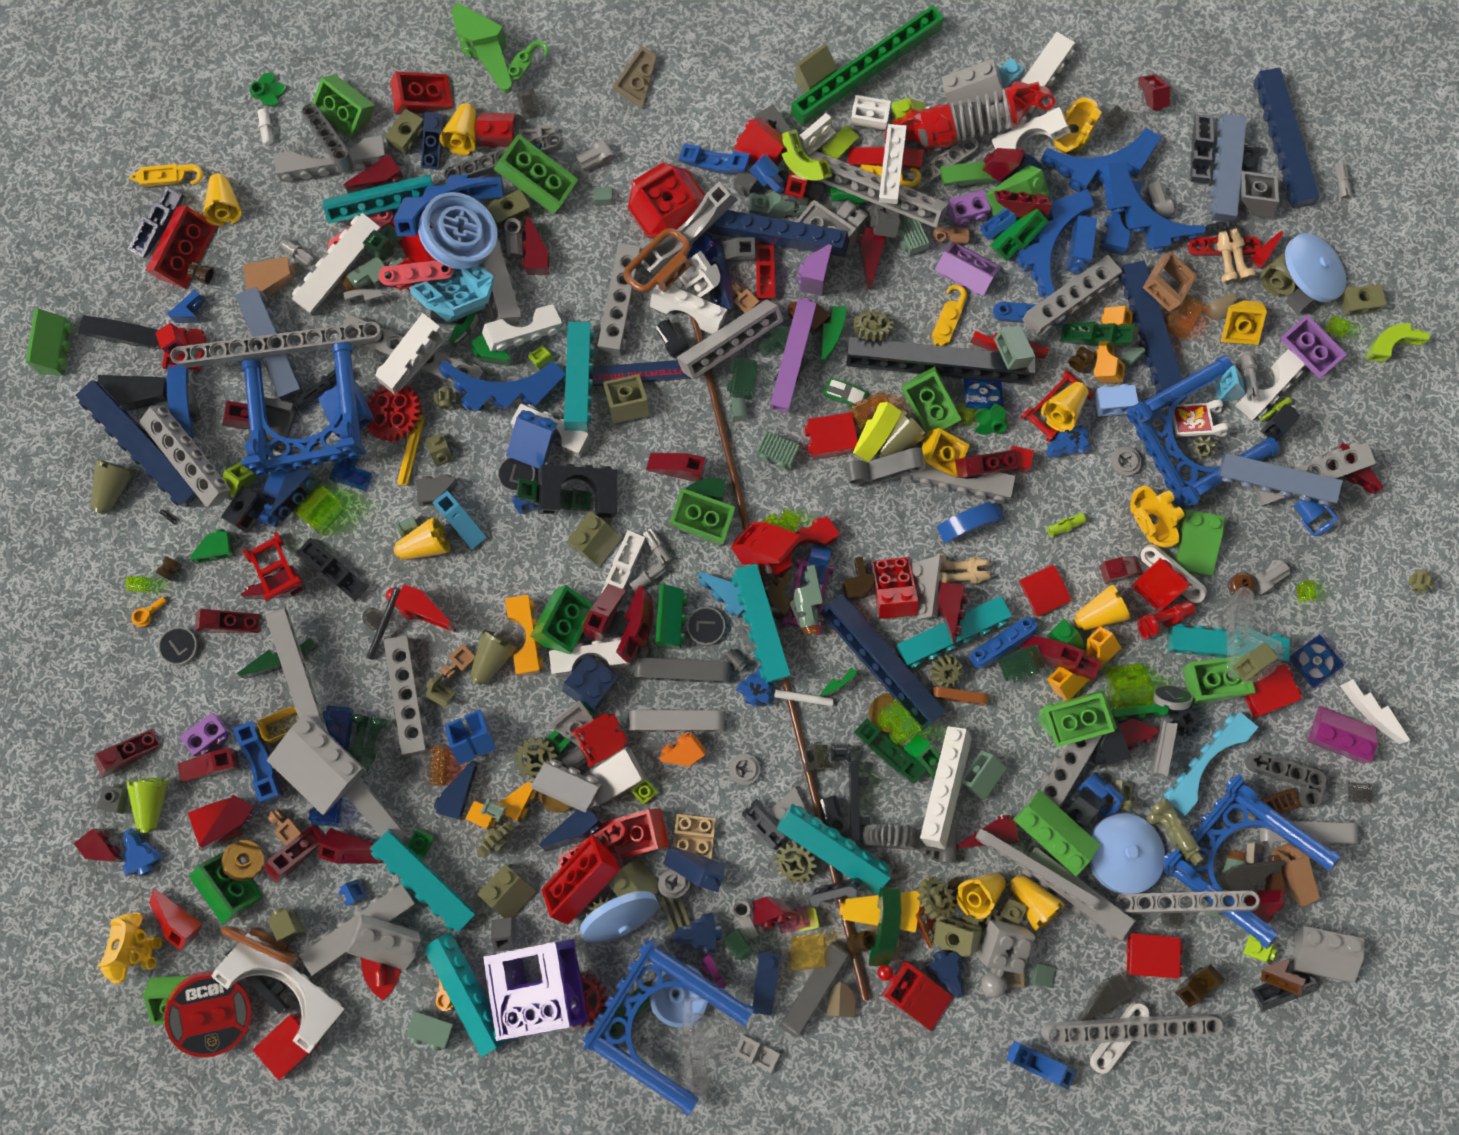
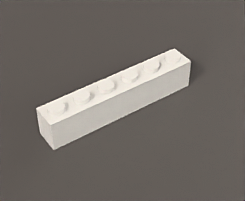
M1056 32L1021 82L1026 84L1039 82L1040 86L1050 87L1056 78L1054 75L1056 73L1060 74L1064 68V61L1072 57L1074 53L1072 48L1075 42ZM1032 105L1027 113L1023 116L1019 125L1025 124L1027 120L1026 115L1028 113L1031 114L1036 106Z
M362 213L360 216L354 217L349 230L345 229L341 233L339 242L330 246L327 251L329 254L325 259L321 258L316 264L317 268L313 273L309 272L304 278L305 283L293 291L292 300L310 315L316 311L381 232L380 226Z
M947 727L920 839L926 846L946 848L972 740L967 729Z

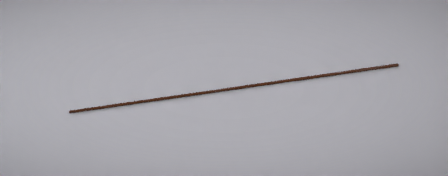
M690 315L698 344L704 340L702 331L697 321ZM709 369L704 373L745 531L749 527L750 522L712 371ZM757 564L763 586H765L761 565ZM789 678L781 680L784 691L792 692ZM786 699L815 816L825 824L794 700ZM828 864L832 883L839 882L837 869ZM844 896L837 900L839 910L840 904L845 902ZM842 920L847 940L849 934H852L853 931L850 921ZM849 950L861 1000H870L859 955Z

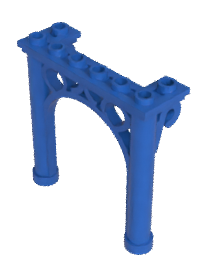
M339 342L333 345L339 406L335 418L323 431L302 439L285 438L276 434L271 429L266 417L261 361L250 359L241 363L242 371L245 375L251 440H247L245 443L248 457H243L244 461H241V465L257 476L268 475V472L275 471L281 473L290 468L303 469L306 465L319 466L323 465L324 462H340L344 458L357 459L361 455L367 454V451L361 445L351 343ZM266 432L274 438L268 445ZM332 433L340 435V440H337L338 443L327 445L326 439ZM318 441H320L321 445L325 448L313 451V449L317 445H320ZM281 442L286 444V451L283 454L273 455V449ZM291 445L295 449H300L302 453L292 455L293 448Z
M1226 355L1218 357L1212 364L1144 402L1141 401L1126 409L1128 420L1134 424L1137 436L1143 440L1146 445V452L1152 456L1157 471L1163 475L1166 487L1172 491L1175 503L1181 508L1197 504L1201 495L1224 482H1222V478L1217 477L1220 466L1204 467L1188 459L1179 449L1172 432L1173 413L1183 398L1222 377L1233 366L1231 360ZM1169 405L1166 416L1162 413H1157V411ZM1154 418L1164 422L1162 433L1157 432L1153 427L1152 421ZM1166 435V439H1163V440H1164V448H1163V447L1161 446V444H1160L1158 438L1163 437V436ZM1268 437L1238 456L1262 461L1269 456L1273 457L1278 454L1280 448L1274 438ZM1168 457H1172L1175 461L1180 460L1181 462L1173 467ZM1182 465L1191 469V478L1188 481L1184 480L1179 472ZM1198 472L1209 473L1196 481Z
M1238 773L1235 778L1232 776L1226 783L1227 789L1224 798H1219L1213 805L1214 810L1204 815L1199 828L1195 827L1190 832L1198 846L1206 836L1209 838V849H1211V852L1204 847H1200V853L1207 856L1208 864L1195 868L1191 861L1186 863V858L1182 857L1180 850L1177 848L1173 853L1170 851L1163 861L1165 875L1174 876L1192 891L1219 892L1223 890L1218 885L1213 871L1216 853L1228 837L1243 829L1258 827L1271 830L1329 872L1336 866L1342 855L1335 850L1331 851L1258 799L1257 793L1244 785V779ZM1233 810H1239L1244 815L1243 822L1236 824L1230 823L1227 817ZM1247 810L1260 820L1248 821ZM1223 817L1224 825L1229 829L1224 827L1221 830H1214L1215 825ZM1208 871L1210 883L1196 873ZM1208 896L1203 898L1209 904L1213 905V898ZM1226 896L1223 899V904L1226 907H1231L1235 903V900L1230 896ZM1250 911L1221 912L1260 941V945L1265 949H1268L1279 935L1276 930Z
M652 937L650 941L646 939L638 951L641 953L638 961L633 959L627 970L630 971L628 977H622L616 986L619 989L616 996L611 994L605 1006L608 1007L604 1014L600 1012L594 1021V1024L597 1025L596 1028L591 1027L582 1040L585 1042L582 1049L585 1051L587 1049L593 1050L682 1109L681 1112L689 1116L699 1097L644 1062L634 1048L632 1042V1023L638 1008L654 992L673 986L692 991L743 1026H745L755 1008L749 1004L745 1005L658 948L656 939ZM647 961H649V962H651V963L653 964V965L644 966ZM647 970H654L657 973L658 980L656 985L647 987L643 984L642 977ZM661 970L676 980L662 982ZM637 978L639 988L646 992L643 994L639 992L634 996L627 995V992ZM637 1001L632 1008L631 1002ZM621 1002L626 1006L625 1016H628V1021L622 1016L612 1018ZM620 1021L625 1026L626 1034L620 1038H613L610 1035V1028L614 1022ZM626 1040L630 1054L619 1048L616 1044Z

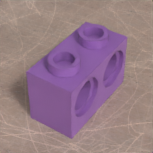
M984 190L949 199L947 207L953 226H965L975 220L978 222L983 221L989 216L991 210ZM974 206H980L982 209H976ZM961 210L965 214H959L957 211Z
M211 713L181 735L180 739L191 754L198 757L211 752V748L216 744L224 743L231 732L217 714ZM218 726L217 734L212 735V728ZM201 738L202 744L196 748L195 742Z

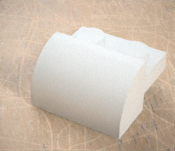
M855 95L850 124L886 130L891 101Z
M825 113L799 135L803 151L808 157L836 135V132L831 128V117Z
M700 251L688 259L690 267L679 277L685 285L681 290L702 297L719 284L720 272L717 265L711 266Z

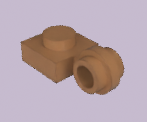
M950 226V229H946L944 227H937L933 232V237L939 242L949 238L950 241L956 244L968 243L969 228Z
M736 282L731 283L733 296L736 297L738 295L734 303L744 313L760 304L758 299L748 289L741 294L743 289Z
M464 644L449 656L453 663L451 665L447 663L441 668L440 672L443 678L449 680L456 674L454 670L456 667L463 672L474 662L475 656Z
M276 809L269 813V821L275 826L279 825L274 833L285 846L303 833L292 818H288L284 822L285 815L281 810Z

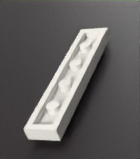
M888 124L879 194L880 203L897 204L906 134V126Z

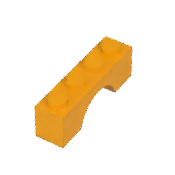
M1126 306L1104 308L1101 322L1102 324L1115 323L1118 326L1131 325L1133 313ZM1099 346L1096 352L1097 362L1094 367V377L1103 384L1120 383L1124 379L1125 364L1115 357V346Z
M529 595L505 598L509 620L522 625L526 632L524 646L513 655L516 675L521 677L541 673L540 668L544 667L543 658L538 655V649L541 648V644L530 637L537 624V619H533L532 611H535L534 600H530Z
M1100 626L1087 639L1085 655L1101 661L1102 668L1121 649V646L1112 632ZM1059 667L1047 681L1055 694L1065 700H1070L1089 679Z

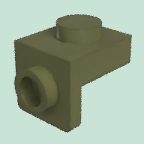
M443 433L425 440L436 466L453 460Z
M439 673L435 678L431 677L426 685L428 690L425 696L446 707L455 698L457 692L440 683L443 675Z
M1116 780L1114 788L1124 798V801L1120 804V809L1132 811L1133 808H1140V804L1131 801L1133 784L1123 780Z
M1011 898L1008 900L1004 899L1001 905L1000 916L1019 924L1027 910V906Z

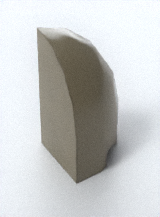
M1234 292L1206 306L1203 309L1205 314L1213 319H1226L1229 306L1237 301Z
M840 982L832 987L828 995L826 1016L855 1018V997L852 990L846 984Z

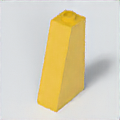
M917 891L901 892L900 930L916 932L917 918L915 915L919 912L920 900L917 899L920 894ZM879 895L845 899V902L840 904L839 915H842V920L878 926L880 909L877 907Z

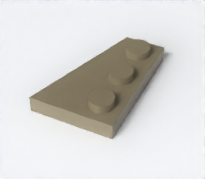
M641 45L612 87V90L641 109L643 108L656 54Z

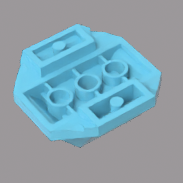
M479 265L471 269L454 268V274L449 279L419 282L409 288L411 295L429 310H433L447 323H450L485 308L492 292L494 278L492 274Z

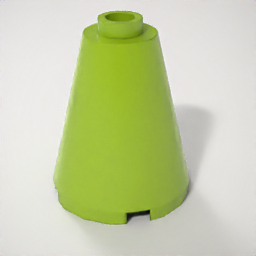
M138 778V782H133V779L127 780V789L136 828L140 829V832H153V829L158 827L169 784L168 779H165L163 782L162 778Z

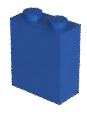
M1078 216L1071 230L1066 271L1079 275L1089 266L1093 255L1097 218Z
M354 382L359 427L361 430L375 419L358 383ZM337 386L325 391L318 398L329 423L333 421L338 411L339 398Z
M522 410L516 417L506 456L540 468L542 464L547 462L558 423L553 422L549 418L535 415L531 411Z

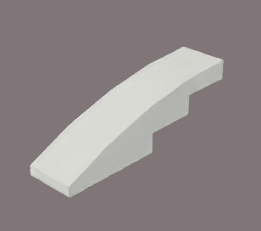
M627 531L613 561V566L605 581L602 592L608 584L625 590L645 541L644 536Z
M1353 679L1340 685L1356 708L1382 733L1398 744L1410 740L1389 706L1380 708L1371 692L1363 695Z

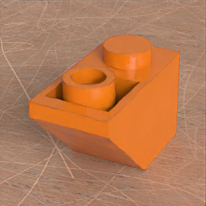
M693 731L688 734L685 732L677 738L676 743L673 745L668 744L661 750L662 753L659 759L665 763L690 766L705 756L706 748Z

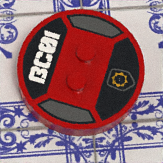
M203 971L185 978L173 989L165 1005L164 1022L169 1039L180 1051L194 1057H213L227 1052L243 1038L250 1023L251 1006L247 992L239 981L234 983L229 989H226L211 977L214 971Z

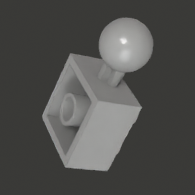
M995 920L989 921L977 955L987 968L993 969V971L986 973L981 980V988L987 996L998 998L1006 992L1007 981L1004 977L1005 971L1023 974L1035 940V936L1025 926Z

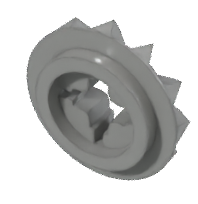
M1120 447L1111 456V466L1114 468V472L1121 474V476H1131L1139 470L1141 457L1131 447ZM1131 457L1130 460H1129V462H1128V464H1129L1130 466H1128L1127 464L1124 465V466H1121V463L1123 462V460H1122L1121 458H1123V459L1125 460V459Z
M739 754L729 764L730 777L740 785L753 783L760 774L759 762L750 754ZM745 761H747V768L753 772H746L742 778L741 770L736 767H743Z
M671 869L661 875L658 887L662 896L678 900L679 897L685 896L686 892L690 890V881ZM677 880L678 886H675V888L672 890L670 884H674V882Z

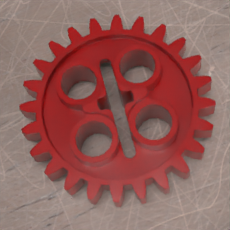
M380 385L379 392L373 390L374 397L368 396L371 401L367 402L375 420L366 427L369 428L368 431L371 434H374V437L380 438L383 442L386 439L390 443H392L393 439L399 442L400 436L406 439L407 432L412 435L411 429L418 428L415 423L421 422L418 416L423 415L418 410L423 407V405L418 403L421 401V398L416 396L417 392L408 385H405L396 395Z

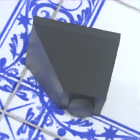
M1246 171L1241 172V200L1253 215L1272 218L1279 203L1278 176Z

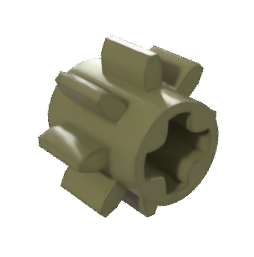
M442 387L439 388V393H434V402H436V405H439L440 409L449 410L453 408V404H458V395H456V392H453L452 388Z
M1201 435L1200 440L1196 439L1193 442L1197 445L1193 452H1197L1199 458L1206 456L1208 459L1211 453L1215 454L1217 452L1214 446L1218 441H1214L1212 435L1209 437Z
M1417 570L1415 574L1409 575L1408 584L1411 585L1414 592L1427 593L1430 588L1434 587L1435 579H1432L1430 572Z

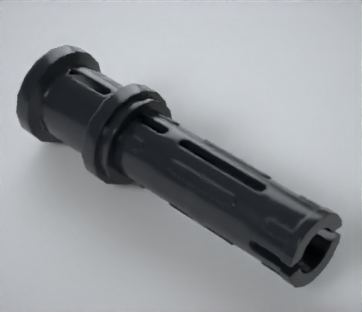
M335 367L329 374L323 375L320 382L293 401L300 411L325 391L334 388L337 384Z

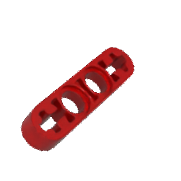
M1252 236L1242 237L1244 240L1243 255H1254L1261 246L1259 239ZM1218 237L1194 238L1187 248L1192 256H1223L1222 252L1214 251L1210 247L1211 243H1218ZM1249 243H1251L1252 246H1255V247H1254L1253 249H1251V246H1247V245H1248ZM1197 244V246L1200 247V249L1196 250V247L1193 246Z
M613 822L593 836L596 838L604 836L606 839L604 846L608 849L624 839L628 829L622 822ZM615 827H621L620 835L614 834L611 837L608 835L616 831ZM586 840L559 858L558 864L560 869L567 862L566 858L570 859Z

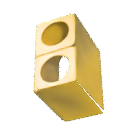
M288 707L257 720L259 721L257 725L262 738L270 743L282 740L287 732L270 739L265 725L296 713V708Z

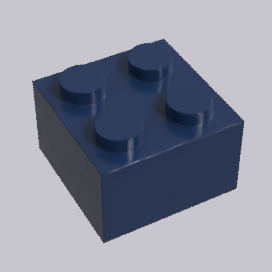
M587 654L564 682L562 692L576 702L579 700L586 709L594 714L617 685L619 676Z

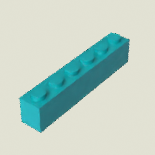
M431 174L323 199V209L328 224L352 219L357 215L360 216L362 213L369 215L398 208L404 197H422L427 186L434 185Z
M568 322L564 430L587 431V424H591V413L588 412V407H592V396H588V391L592 390V379H589V374H593V363L589 361L590 357H593L594 346H590V341H594V330H590V322Z
M757 563L735 569L731 579L733 586L737 587L739 594H737L738 603L740 606L743 605L745 611L742 613L744 623L748 624L750 631H748L749 640L751 643L754 642L756 650H753L756 662L760 661V677L766 681V684L789 678L790 672Z
M1002 596L965 612L964 620L960 621V625H962L961 636H957L956 644L960 642L966 644L974 640L973 636L979 633L983 636L991 632L990 628L996 625L1000 628L1008 624L1007 620L1012 615ZM945 622L897 644L896 649L903 663L907 667L911 666L913 669L921 665L922 660L926 658L932 660L940 656L939 652L943 650L949 652L957 648V646L952 643Z
M1175 624L1168 629L1167 652L1226 658L1246 655L1266 642L1268 646L1274 649L1278 657L1273 663L1284 664L1289 661L1290 638H1284L1282 634L1264 636L1262 632L1245 634L1243 630L1225 632L1223 628L1206 630L1204 626L1186 628L1184 624Z
M792 803L779 820L778 831L846 876L858 878L862 886L875 895H878L880 887H884L891 878L892 869L886 862L879 861L869 851L862 850L854 841L844 838L836 829L829 828L823 824L819 818L812 817L801 806H796Z
M390 829L370 848L373 851L371 855L379 862L382 860L387 865L385 868L392 875L397 874L402 879L400 882L405 888L414 890L416 892L415 897L421 903L426 902L431 907L429 910L436 917L441 916L445 920L444 925L449 930H455L458 933L475 915L476 911Z
M449 932L425 946L423 949L480 1056L483 1057L508 1042L509 1039L496 1040L491 1005L452 933Z

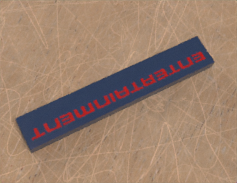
M678 360L593 367V374H589V379H592V387L603 386L605 381L636 374L640 375L642 383L692 379L683 373Z

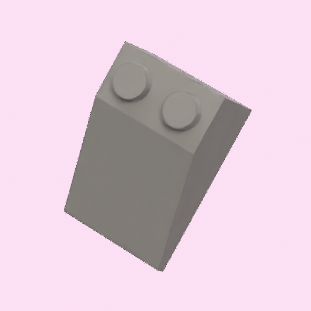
M815 200L810 203L795 221L847 231L850 240L847 252L859 239L855 227ZM831 255L830 262L836 266L843 257Z

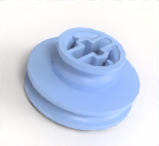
M449 192L434 197L427 204L419 219L418 232L424 248L438 262L451 268L471 269L479 266L486 260L497 242V228L490 212L479 201L462 193Z

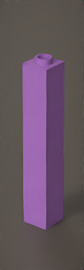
M798 298L770 403L771 410L788 414L816 303L811 299Z

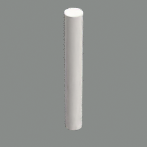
M781 690L775 691V698L827 706L833 705V698Z

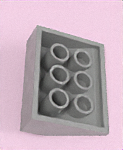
M304 714L289 729L267 759L322 815H325L367 771L307 714Z

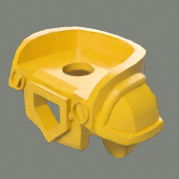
M1082 97L1069 106L1064 116L1068 126L1076 125L1078 132L1069 133L1053 140L1055 148L1063 153H1077L1086 146L1091 138L1093 128L1102 113L1098 109L1097 102L1090 98Z
M1143 485L1133 492L1130 501V511L1135 516L1136 522L1150 544L1164 548L1172 547L1179 542V533L1175 526L1184 517V512L1180 507L1174 508L1171 504L1174 501L1171 491L1168 490L1157 496L1150 487ZM1148 515L1156 516L1157 523L1153 525Z
M141 913L123 914L112 919L110 922V937L104 957H102L98 967H100L104 977L109 979L111 983H122L126 979L128 966L134 967L139 961L143 970L154 969L157 965L156 959L151 957L153 950L161 948L162 939L160 937H149L146 940L144 930L138 929L143 920ZM117 941L119 946L114 950V944Z

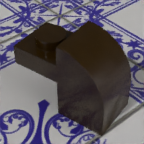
M863 556L854 559L857 577L847 578L843 581L845 596L849 601L865 597L874 584L875 575L866 574L869 573L867 561L864 562Z
M787 572L781 576L777 575L772 582L764 586L772 616L777 620L787 614L791 608L790 603L793 600L783 592L792 579V576Z
M1212 964L1204 968L1201 966L1178 987L1175 993L1190 1008L1201 1002L1210 990L1221 985L1225 978Z

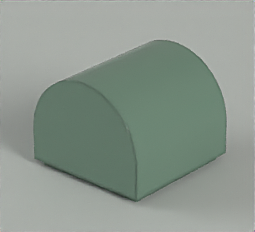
M732 398L729 405L732 421L746 420L748 415L745 399Z

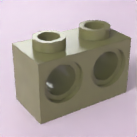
M1264 642L1246 654L1232 667L1242 680L1247 682L1278 659L1274 649Z
M280 908L272 912L273 916L267 918L277 941H288L306 932L296 910Z

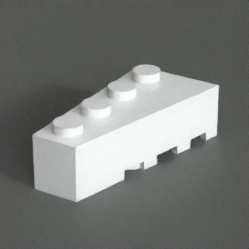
M422 313L389 358L378 368L375 375L377 380L396 395L446 341L440 326Z

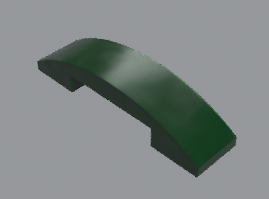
M518 479L516 498L538 505L537 482ZM561 489L560 509L590 511L591 492L577 489L571 491Z
M868 718L854 731V734L869 749L913 785L927 770L885 736Z
M880 887L877 907L880 909L876 943L871 945L869 966L889 965L894 956L901 924V893L898 887Z

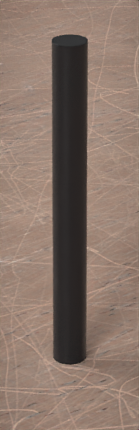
M394 587L366 656L370 660L374 659L395 608L394 605L401 591L400 588Z

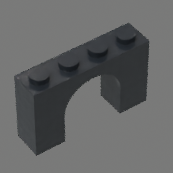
M546 462L540 466L538 514L557 515L559 513L561 486L566 481L572 479L582 480L592 488L595 496V515L601 518H614L617 514V469H612L610 466L593 468L592 465L575 467L574 464L569 463L561 466L553 462Z

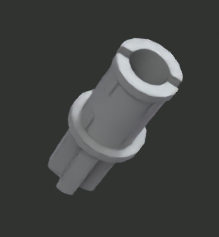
M1338 162L1334 167L1340 198L1345 199V196L1346 198L1352 197L1353 194L1349 182L1351 178L1348 177L1346 163Z
M288 238L281 240L279 247L291 254L293 259L297 258L305 265L310 266L314 258L302 250L303 248L300 245L297 246Z
M653 529L646 530L643 536L652 548L651 552H654L661 564L665 565L668 563V560H672V557H670L663 546L664 542L659 540Z
M657 563L648 571H643L641 576L629 584L636 593L639 585L645 587L649 583L653 584L652 581L665 573L666 570L661 563Z

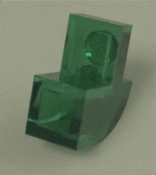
M387 224L381 233L373 230L363 241V246L367 252L385 261L394 254L393 249L404 236H397L396 229Z
M776 326L769 329L770 338H765L759 346V353L763 358L777 347L784 354L790 328Z

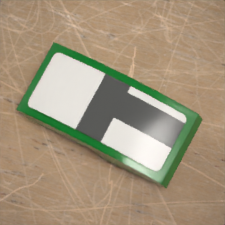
M477 312L467 315L463 326L455 325L449 339L453 347L460 345L473 331L479 320Z
M829 378L823 395L836 402H843L855 409H861L867 392L841 380Z
M851 667L840 682L832 678L820 696L827 697L841 690L856 676L857 671Z

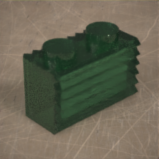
M735 358V362L731 363L729 374H733L732 381L728 380L727 392H730V398H744L745 400L752 401L757 370L756 360Z
M1037 645L1026 647L998 660L1006 682L1012 680L1014 683L1025 680V675H1029V677L1040 673L1039 669L1045 667Z
M739 928L723 939L725 946H728L727 949H730L732 956H735V960L740 959L742 962L751 956L749 951L752 950V947Z

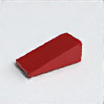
M1279 231L1250 258L1259 269L1268 260L1283 235V231Z

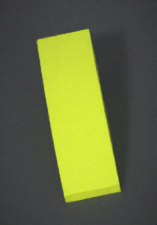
M889 402L879 403L872 420L867 421L853 453L864 461L869 462L890 435L902 411Z

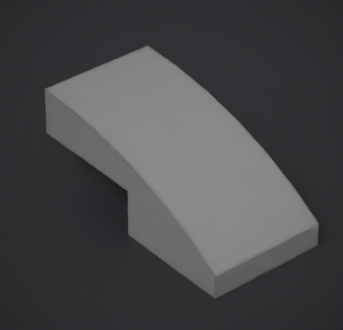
M537 125L536 129H518L517 133L528 141L556 132L555 125ZM557 138L551 141V145L557 143Z
M361 289L343 293L349 306L366 301L368 307L386 302L383 293L377 290Z
M742 1035L734 1052L735 1055L770 1073L774 1072L782 1055Z

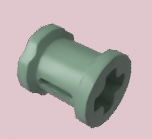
M410 515V518L404 521L395 522L402 538L405 537V534L412 532L418 527L413 515Z
M489 797L481 810V814H487L495 818L497 822H500L507 807L493 802L492 798Z

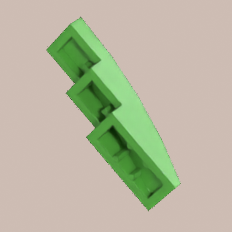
M985 162L940 167L943 186L960 184V187L972 184L981 186L997 183L998 181L982 170Z

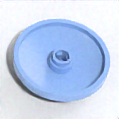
M1309 233L1299 234L1290 240L1286 246L1285 260L1290 275L1297 286L1306 295L1319 302H1331L1341 296L1346 287V274L1341 260L1332 247L1323 239Z
M1120 813L1104 818L1093 828L1090 836L1100 844V847L1089 862L1093 874L1102 885L1116 893L1136 894L1149 889L1158 881L1164 868L1163 859L1165 858V851L1159 834L1149 822L1133 814Z
M648 891L632 892L612 899L598 907L585 918L580 926V932L584 941L591 944L605 943L635 931L656 913L658 902L655 895Z

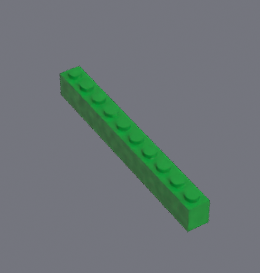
M934 5L930 6L793 101L791 114L803 126L941 30L944 21L943 15Z

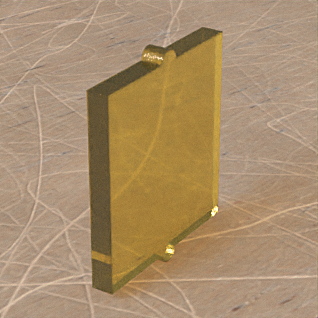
M824 933L791 937V952H789V955L791 956L792 971L826 967L827 949L825 948Z

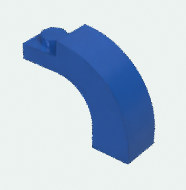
M990 501L965 510L936 527L945 544L957 541L966 534L981 527L999 523L1005 517L998 503H991Z
M1015 1040L1008 1050L1007 1061L1069 1090L1076 1070Z

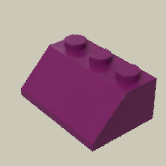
M1322 706L1318 707L1307 741L1362 764L1372 762L1378 744L1376 727Z

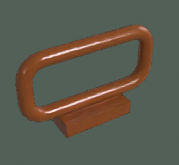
M668 228L663 230L627 265L623 274L625 281L639 292L650 291L656 285L665 292L690 267L686 257L690 251V241L676 229ZM667 236H673L683 244V248L647 284L642 285L632 278L631 272Z
M232 926L221 928V933L226 937L283 963L292 965L297 964L299 961L298 956L287 951L289 943L277 941L274 936L252 927L249 934L259 938L261 943L247 937L248 933Z

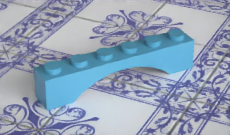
M1241 712L1231 713L1224 720L1225 726L1222 729L1218 728L1213 733L1212 737L1214 739L1211 743L1207 742L1200 749L1201 755L1198 758L1194 757L1189 762L1188 766L1190 768L1187 772L1180 773L1176 778L1177 784L1174 787L1170 786L1163 794L1165 796L1164 799L1171 801L1179 817L1186 816L1197 803L1199 781L1209 761L1226 747L1247 742L1257 730L1258 726Z

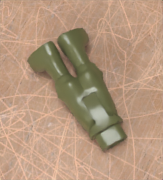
M1169 799L1159 801L1151 808L1152 813L1147 816L1146 820L1151 825L1161 823L1167 829L1168 837L1175 849L1180 850L1182 857L1186 858L1187 862L1191 861L1195 868L1200 866L1204 858L1201 856L1200 847L1189 832L1185 822L1178 817Z

